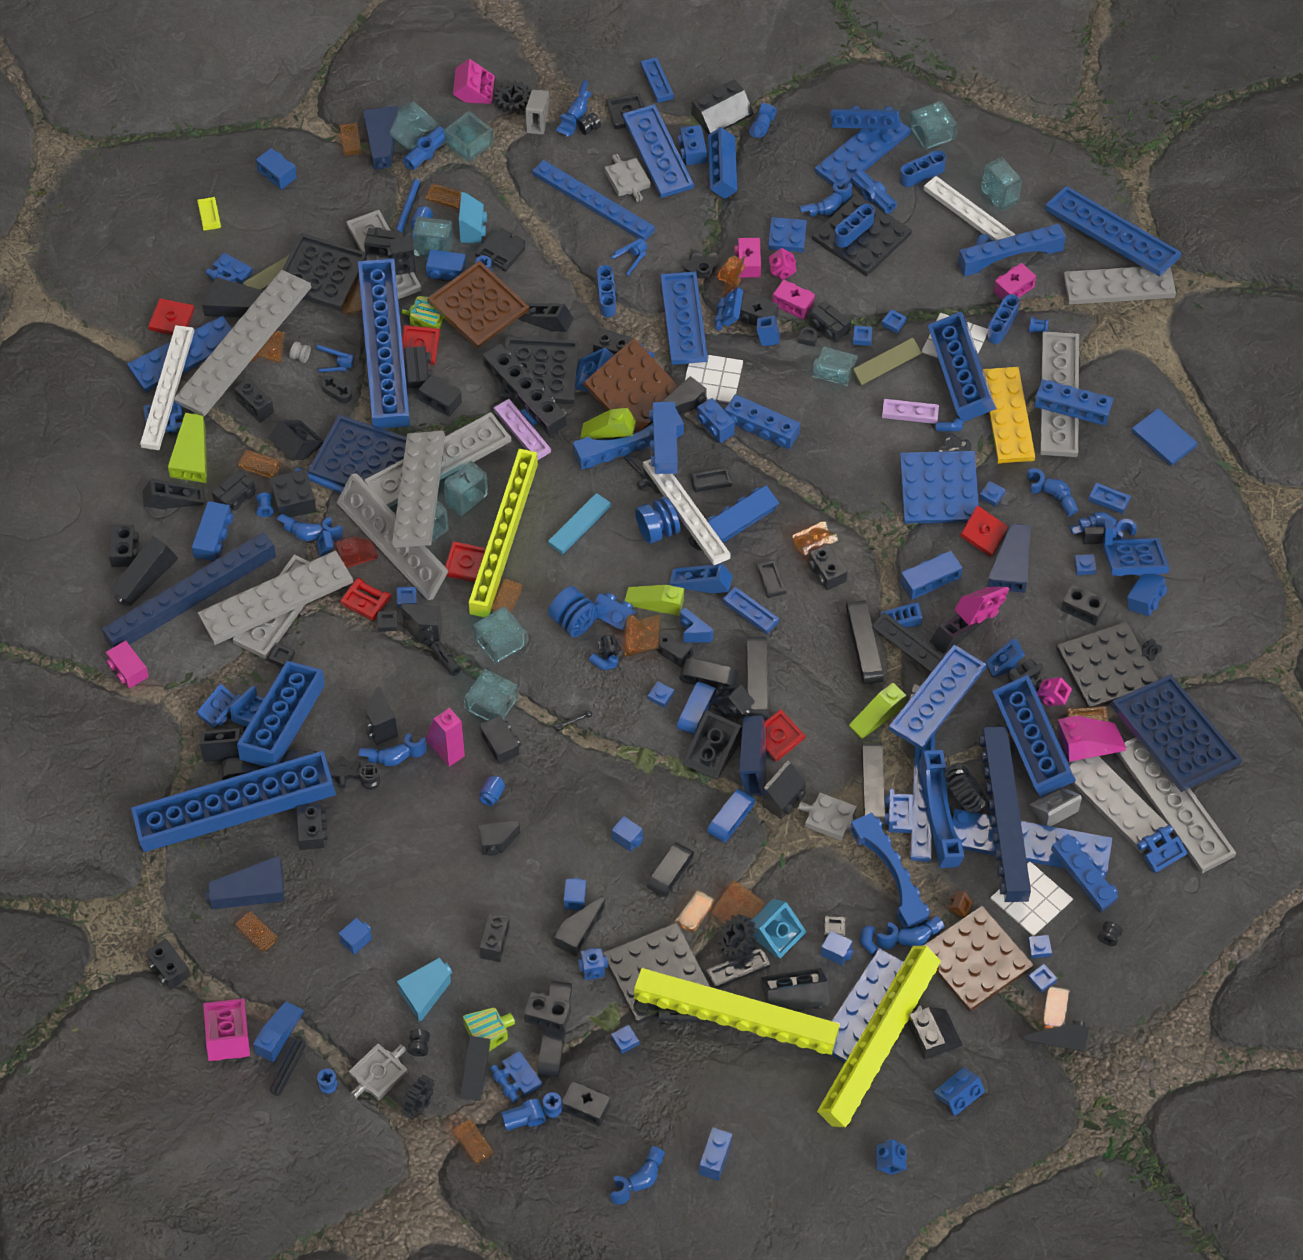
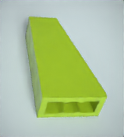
M185 413L168 465L170 478L201 483L207 482L204 417L199 414Z

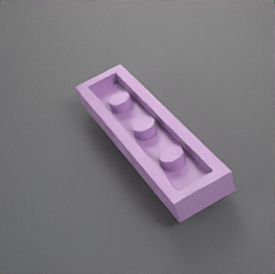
M510 399L494 407L496 415L521 445L528 451L537 452V460L551 453V448Z

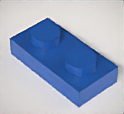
M1096 483L1088 501L1123 514L1131 496Z

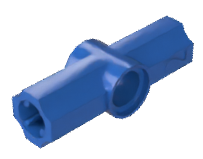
M439 126L426 137H421L417 141V146L403 158V163L412 171L424 160L431 159L434 156V151L448 138L446 131Z
M863 170L855 172L851 181L862 191L864 198L876 204L887 214L893 212L895 207H897V202L886 193L884 185L880 181L875 182Z

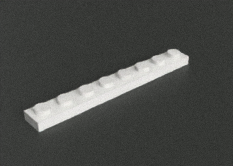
M175 326L140 443L141 448L160 450L193 338L194 329L192 327Z
M651 459L643 462L646 472L661 493L671 501L677 515L711 563L716 565L730 559V552L673 474H655V467H651Z

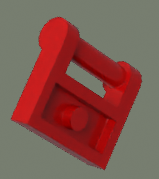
M357 578L340 602L342 606L374 621L378 612L390 601L391 594L386 591L382 592L364 583V580ZM361 589V590H363V591H365V592H367V593H369V594H371V595H373V596L379 598V600H376V599H374V598H372V597H370V596H368V595H366V594H364V593H362V592H360V591H358V590Z

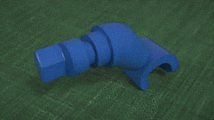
M587 80L582 81L578 91L579 97L572 101L567 113L561 115V123L555 131L568 137L574 133L577 120L582 118L587 111V98H590L592 93L586 90L589 83Z
M766 103L761 104L758 116L749 129L751 136L760 138L768 132L770 121H773L776 116V107Z
M834 183L833 193L830 196L822 199V202H817V205L812 203L799 206L800 212L808 211L810 217L816 216L817 213L819 215L824 214L825 216L835 213L842 203H847L852 198V183L847 184L846 189H838V185Z
M1036 468L1028 470L1027 478L1030 481H1039L1032 484L1031 493H1038L1044 489V492L1053 495L1055 499L1061 502V506L1067 516L1073 515L1079 510L1073 497H1071L1069 486L1063 480L1052 478L1045 480L1044 473Z
M1105 512L1093 513L1088 519H1078V524L1069 526L1072 535L1082 533L1085 528L1092 526L1104 527V519H1112L1113 527H1116L1117 530L1116 540L1123 538L1124 533L1121 532L1122 530L1128 531L1130 535H1135L1137 531V526L1132 520L1122 519L1117 523V519Z
M281 514L277 519L285 523L284 530L292 532L296 535V538L309 542L318 539L322 531H330L331 539L334 542L339 541L343 536L342 526L337 525L332 528L331 517L326 518L322 522V526H320V523L307 524L305 522H297V520L285 514Z
M408 733L404 738L405 745L401 743L392 748H386V750L381 749L380 751L372 748H360L359 756H368L369 763H377L379 761L380 764H385V766H396L409 757V755L412 757L424 755L427 751L426 737L421 738L417 743H412V736Z
M938 916L920 927L916 926L912 929H901L900 931H898L896 925L888 922L887 934L890 935L876 934V943L882 949L894 948L897 941L905 946H921L927 942L930 935H935L945 926Z
M652 1146L646 1158V1163L636 1173L629 1176L628 1180L621 1176L613 1177L616 1188L622 1187L623 1189L618 1192L613 1191L609 1195L611 1202L617 1205L624 1204L629 1200L631 1190L636 1192L650 1188L658 1177L657 1167H660L665 1152L658 1147Z

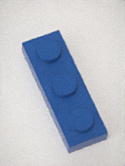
M657 57L641 61V68L657 103L674 99V94Z
M734 587L723 598L725 605L765 634H768L779 623L777 616L737 587Z

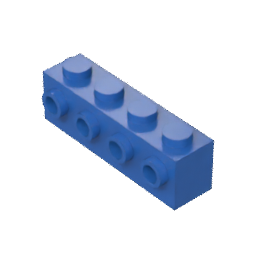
M720 127L708 135L710 190L725 199L737 191L735 136Z
M1042 379L1034 407L1106 426L1113 398Z
M736 394L725 409V412L735 421L736 426L744 429L746 432L754 433L764 440L774 442L780 447L790 450L800 434L799 422Z
M653 402V410H649V420L653 421V425H650V436H654V440H650V450L654 451V456H651V467H655V474H677L675 402Z
M767 485L763 488L757 487L751 492L750 496L747 498L745 496L741 497L736 501V505L725 507L720 515L717 517L713 515L706 521L722 543L776 510L779 502Z
M1067 833L1052 844L1051 851L1101 913L1117 901L1118 891L1112 883L1108 884L1104 879L1106 877L1104 872L1099 867L1096 868L1093 865V859L1090 854L1082 851L1079 847L1081 846L1079 840Z

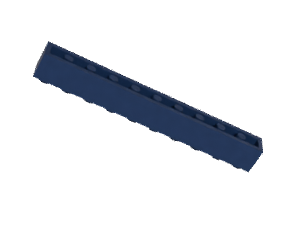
M262 532L103 627L102 631L105 641L111 649L124 641H127L129 645L275 558L274 544Z
M984 727L982 735H979V746L983 747L981 762L985 763L983 776L988 782L986 783V795L990 796V799H988V811H992L990 826L994 828L992 839L993 844L997 846V849H995V860L999 861L997 875L1002 881L1000 882V894L1004 895V902H1029L1031 886L1007 727Z

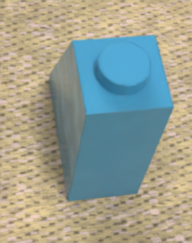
M440 958L397 981L399 992L419 1022L424 1019L451 983V968L447 963H443Z

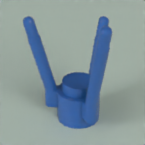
M638 238L633 243L615 251L611 259L627 251H630L633 256L638 255L626 273V276H629L639 261L646 256L644 251L648 248L647 244L642 238Z
M316 345V349L338 356L337 365H340V367L318 369V372H346L347 368L352 369L353 354L342 353Z

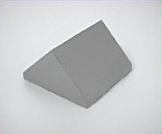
M1062 787L1029 804V807L1042 825L1053 826L1077 813L1082 797L1080 794Z

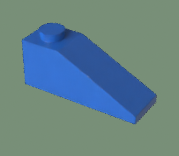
M723 564L676 568L672 571L669 585L712 594L729 592L733 576Z
M285 1002L265 1024L253 1043L255 1053L274 1062L304 1010Z

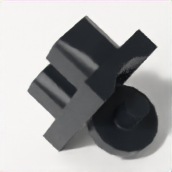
M1030 658L1021 665L1025 671L1024 674H1021L1017 668L1008 672L1007 677L1010 682L1028 675L1036 691H1038V684L1041 682L1038 676L1044 667L1041 663L1037 665Z

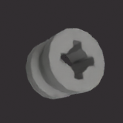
M297 341L294 342L290 350V358L294 360L299 359L300 362L305 363L310 356L311 347L309 345L303 346Z

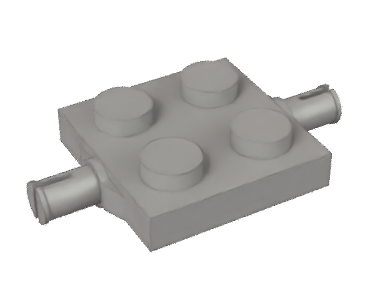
M618 154L613 155L612 159L615 164L606 166L604 172L618 196L632 194L637 202L641 201L643 197L640 191L650 188L651 182L637 158L621 161Z
M819 793L816 802L812 806L800 802L798 810L809 813L805 823L806 828L842 841L845 833L849 831L851 821H853L857 806Z
M377 1044L349 1071V1075L358 1083V1086L350 1092L352 1097L357 1099L362 1092L366 1091L379 1101L408 1073V1069L398 1059L406 1052L405 1047L400 1044L391 1052Z

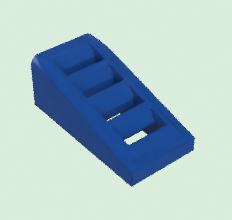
M912 603L884 611L895 621V616H899V621L897 622L903 627L919 626L922 623L919 603Z

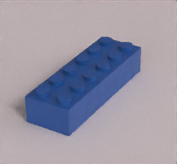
M958 312L929 324L928 328L960 419L965 422L997 409L963 313Z
M286 661L237 743L240 760L265 767L280 763L325 686L321 669Z
M1026 675L993 690V694L1039 796L1042 797L1075 782L1074 774L1030 677Z

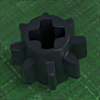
M613 634L602 636L601 641H598L599 654L604 653L606 658L611 655L617 656L619 654L618 651L622 650L620 638L615 639Z

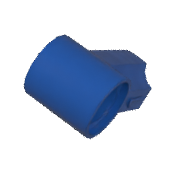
M539 1099L528 1100L520 1107L501 1112L506 1131L525 1125L537 1126L546 1120Z

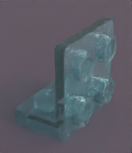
M412 101L399 108L390 130V135L411 152L417 146V141L424 136V133L436 128L437 122Z
M823 347L819 359H815L813 377L848 386L853 373L851 370L855 368L858 356Z

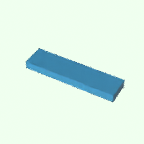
M596 493L548 541V545L563 555L611 507V503Z

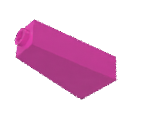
M448 708L433 718L426 741L450 767L463 758L465 754L462 722Z

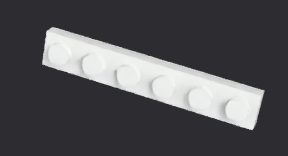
M937 176L924 185V191L978 231L989 236L992 241L1015 235Z

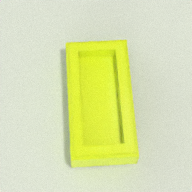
M215 197L197 200L203 231L221 228Z

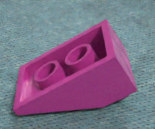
M1081 716L1058 719V737L1069 762L1126 751V746L1115 723Z
M235 999L203 1003L208 1061L250 1056L245 1000Z

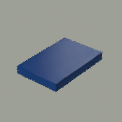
M1160 409L1155 410L1135 425L1131 431L1170 466L1192 451L1198 444Z

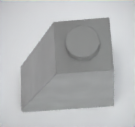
M531 91L526 107L527 133L544 134L549 108V91Z

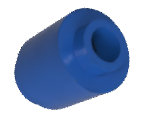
M422 206L416 209L411 220V229L414 232L424 233L427 230L433 217L430 208Z
M498 776L488 777L479 793V800L487 806H493L494 803H497L505 788L504 781Z

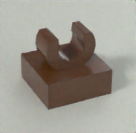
M958 890L956 896H950L953 904L947 905V909L963 919L968 916L973 901L965 891Z

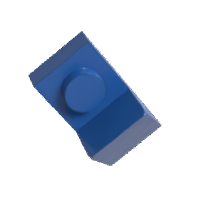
M687 608L680 611V624L683 628L687 629L683 634L684 643L711 642L713 640L712 628Z
M1012 639L985 662L992 676L998 677L1014 668L1019 669L1017 662L1025 654L1018 641Z

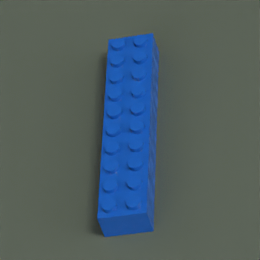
M394 259L359 261L358 268L373 426L381 429L410 426Z
M320 751L132 807L131 810L140 845L143 851L147 852L336 795L324 751Z

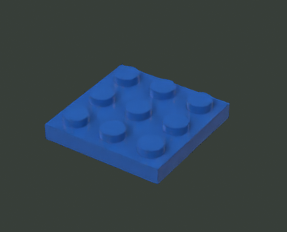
M1159 538L1113 540L1112 545H1105L1104 540H1102V548L1112 575H1160L1162 573H1169V564Z

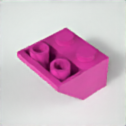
M468 59L455 69L453 95L465 103L490 104L493 99L495 76L479 64Z
M986 587L961 597L955 611L969 626L981 623L987 618H993L998 614L1000 605L1006 600L1009 588Z

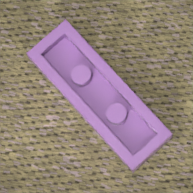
M884 399L882 418L936 424L939 405Z

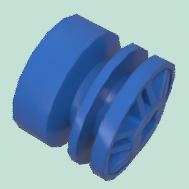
M664 496L659 501L654 500L653 508L647 503L635 508L638 528L649 545L662 540V533L668 538L672 534L676 535L680 532L677 513L667 497Z
M569 586L560 592L548 610V616L558 625H562V628L572 637H578L586 632L594 623L599 613V607L592 603L590 599L585 598V595L574 586Z

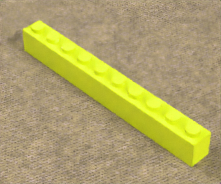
M523 449L518 450L469 600L471 615L484 618L489 617L538 466L537 452Z
M913 946L817 1110L832 1127L846 1128L850 1123L851 1117L860 1105L866 1091L870 1088L885 1058L889 1055L894 1042L898 1039L901 1030L908 1022L909 1015L917 1006L929 981L936 973L941 960L927 946Z
M641 968L634 988V999L639 1002L654 1004L660 1008H668L681 1014L693 1015L701 1020L714 1021L723 1026L735 1027L740 1031L753 1032L761 1037L767 1036L777 1039L779 1042L795 1044L800 1048L813 1049L821 1054L827 1053L832 1055L839 1033V1023Z

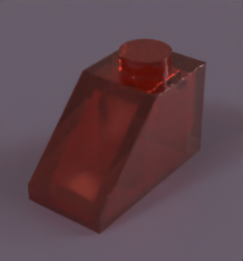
M349 537L335 542L336 551L346 568L379 558L374 544L370 540Z

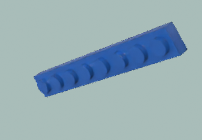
M545 160L533 170L535 177L633 236L646 241L655 231V226Z

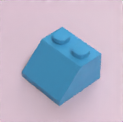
M461 192L459 214L460 242L482 243V236H486V226H483V224L487 222V212H484V204L467 193Z
M772 899L751 920L755 922L753 928L757 929V932L754 933V936L757 937L756 941L778 959L806 933V930L785 901Z

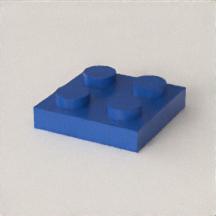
M771 217L768 249L779 250L783 248L786 251L804 252L807 220Z

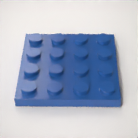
M975 451L900 453L904 524L967 522L975 507L979 506Z

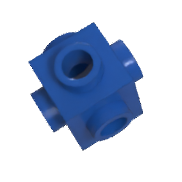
M588 948L585 951H581V959H578L579 971H583L585 980L605 977V968L608 967L607 956L602 955L601 948Z
M893 1139L876 1145L877 1170L889 1175L907 1170L906 1146Z

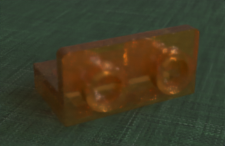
M823 520L791 534L796 552L807 555L810 551L828 543L832 544L838 541L836 534L828 531L826 522Z

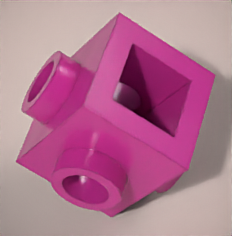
M781 248L769 256L770 271L774 276L785 280L797 271L794 254Z
M1061 677L1044 679L1037 694L1047 706L1064 705L1072 689Z

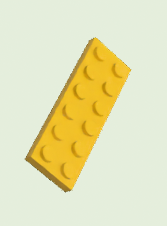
M1019 367L983 369L997 408L989 412L997 462L1034 461L1035 453Z

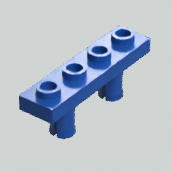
M852 106L851 109L831 110L832 128L899 129L900 127L899 110H893L890 106L884 107L883 110L860 109L858 106Z

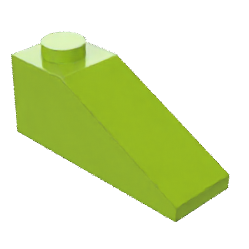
M628 408L611 409L583 423L580 439L589 436L591 439L633 436L635 419Z
M670 585L628 587L625 601L632 604L633 607L680 616L684 602V588Z
M894 683L890 684L849 724V728L860 739H864L905 707L906 694Z

